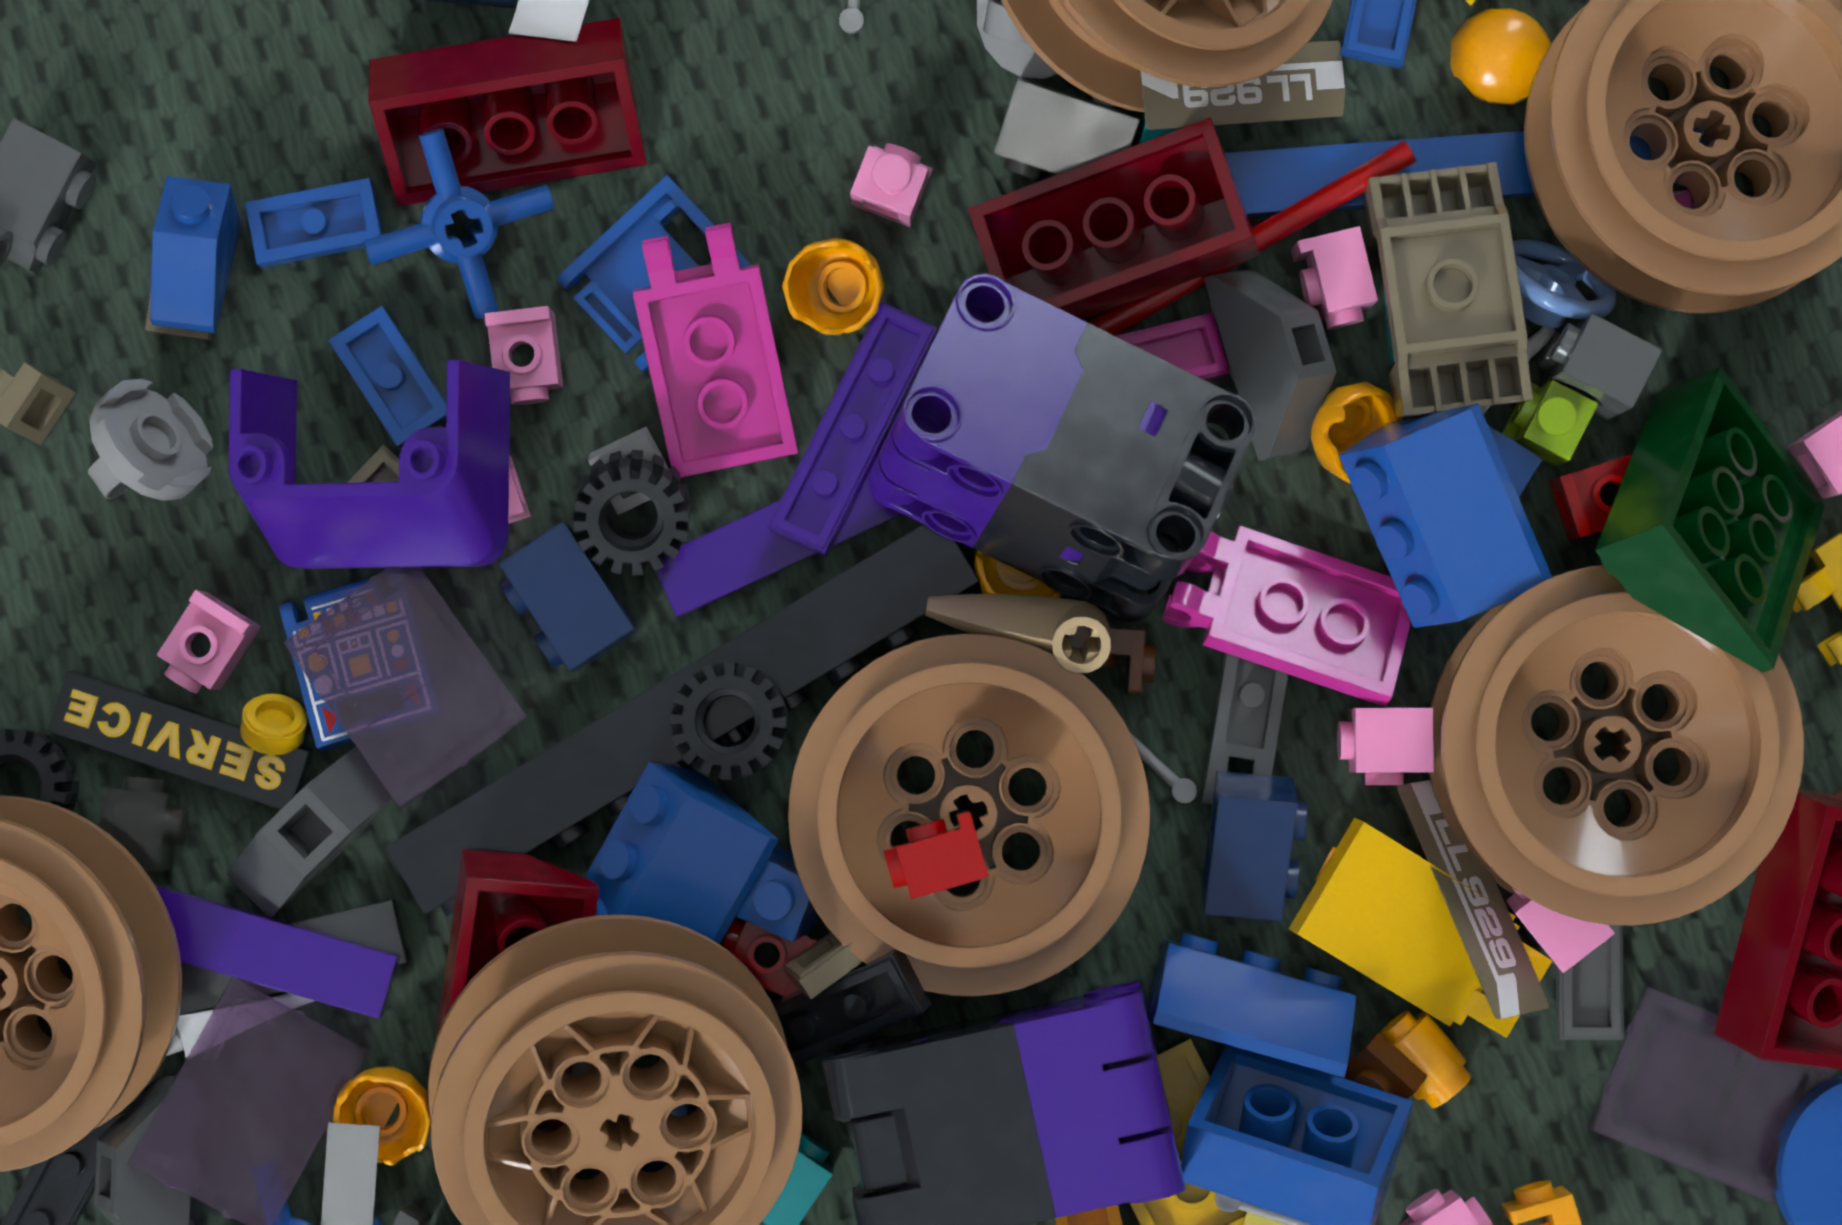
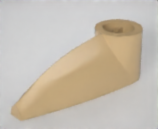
M961 594L928 597L925 616L970 634L1011 638L1036 646L1053 654L1061 666L1074 673H1089L1100 668L1107 660L1111 651L1109 623L1104 612L1096 605L1085 601L1010 594ZM1078 626H1086L1090 628L1091 637H1097V639H1089L1085 642L1084 648H1076L1071 644V637L1064 636L1074 635Z

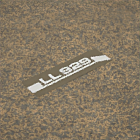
M1337 40L1308 42L1295 56L1265 75L1241 84L1223 87L1181 85L1140 71L1146 127L1149 130L1183 128L1210 117L1214 125L1342 117L1344 112L1345 84L1342 55H1340L1341 44Z
M1431 780L1398 785V793L1428 862L1466 885L1460 884L1431 867L1495 1018L1499 1020L1548 1009V1000L1493 875L1447 824L1434 796Z

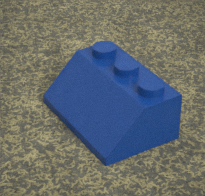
M1479 403L1387 423L1339 454L1351 487L1357 496L1376 540L1377 547L1383 556L1413 628L1462 621L1513 600L1524 591L1552 578Z
M649 761L585 876L586 879L599 885L595 916L623 914L670 921L690 928L720 945L779 839L698 771Z
M1182 932L1179 943L1164 939L1146 1004L1148 1018L1153 1024L1345 1077L1349 1060L1356 995L1340 989L1343 977L1310 967L1305 968L1303 978L1278 971L1281 963L1280 959L1246 949L1243 951L1241 961L1218 955L1216 953L1219 942Z
M1226 1044L1187 1124L1181 1162L1184 1182L1311 1225H1375L1386 1197L1412 1111L1413 1100L1316 1069Z

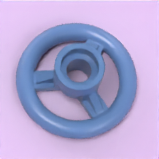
M1513 240L1521 296L1524 297L1523 312L1526 319L1543 327L1558 328L1563 324L1566 317L1584 320L1589 315L1595 314L1603 318L1614 309L1617 300L1615 290L1588 272L1567 249L1538 240ZM1526 258L1541 260L1550 264L1541 265ZM1582 280L1593 290L1597 299L1587 301L1575 287L1576 282Z

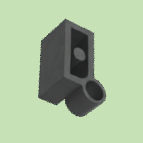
M15 118L11 121L0 142V268L4 261L8 259L38 275L43 264L52 265L61 254L67 239V233L62 228L73 207L81 209L91 197L96 185V176L91 173L97 163L83 153Z

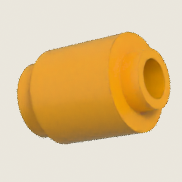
M1406 1010L1393 1018L1379 1032L1427 1075V1078L1413 1096L1416 1100L1425 1099L1432 1109L1450 1100L1470 1081L1472 1076L1464 1067L1466 1058L1428 1013L1422 1012L1414 1017L1409 1010Z

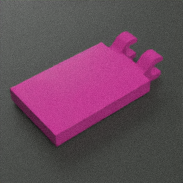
M731 222L705 227L712 264L675 271L668 235L643 240L642 249L651 286L633 289L632 292L670 465L680 472V478L798 453L759 264L745 267L739 266Z
M1240 525L1232 540L1223 538L1212 531L1210 532L1205 546L1186 568L1187 571L1194 573L1213 572L1208 592L1193 584L1177 581L1173 595H1169L1162 616L1164 622L1181 628H1207L1203 642L1204 646L1383 707L1387 705L1393 696L1411 624L1392 577Z

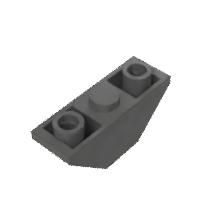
M1253 269L1214 274L1204 278L1210 298V309L1217 322L1228 358L1229 373L1235 382L1238 395L1246 400L1254 411L1256 425L1251 441L1254 445L1258 462L1306 450L1311 438L1313 420L1326 399L1337 372L1319 311Z
M363 740L305 785L263 826L226 875L267 917L274 919L410 784L367 740Z
M162 1074L143 1093L141 1098L134 1102L97 1139L94 1205L113 1225H195L193 1219L190 1218L191 1193H195L198 1189L200 1166L197 1156L193 1154L194 1128L200 1126L203 1115V1101L200 1091L196 1090V1080L178 1074Z

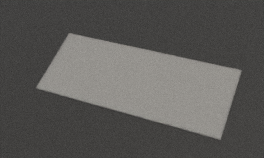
M328 1122L321 1225H373L380 1126Z

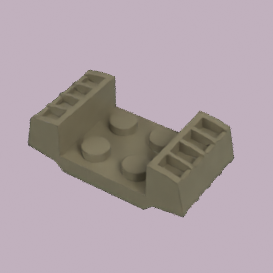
M1497 162L1415 173H1401L1382 177H1369L1364 196L1365 217L1369 245L1378 244L1395 359V364L1388 374L1395 416L1402 417L1435 413L1479 403L1480 407L1532 401L1527 356V331L1509 214L1503 200Z

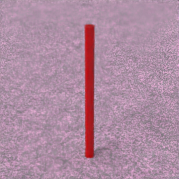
M1403 140L1254 226L1252 230L1260 252L1366 192L1369 177L1396 175L1415 164L1417 161L1409 145ZM1245 261L1111 309L1088 323L1116 336L1205 285L1204 278L1214 274L1225 273Z

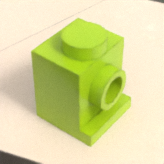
M1554 380L1541 387L1531 382L1533 400L1516 403L1502 434L1538 455L1543 461L1556 467L1570 461L1599 403Z

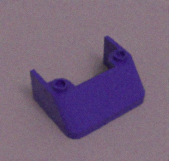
M447 360L446 427L423 428L408 437L400 452L399 482L296 484L297 380L244 369H230V479L274 554L283 564L303 569L480 567L493 563L503 553L508 540L509 371L462 360Z

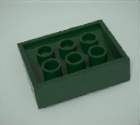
M1721 366L1656 393L1595 551L1600 556L1606 571L1619 580L1633 599L1763 673L1775 667L1825 505Z

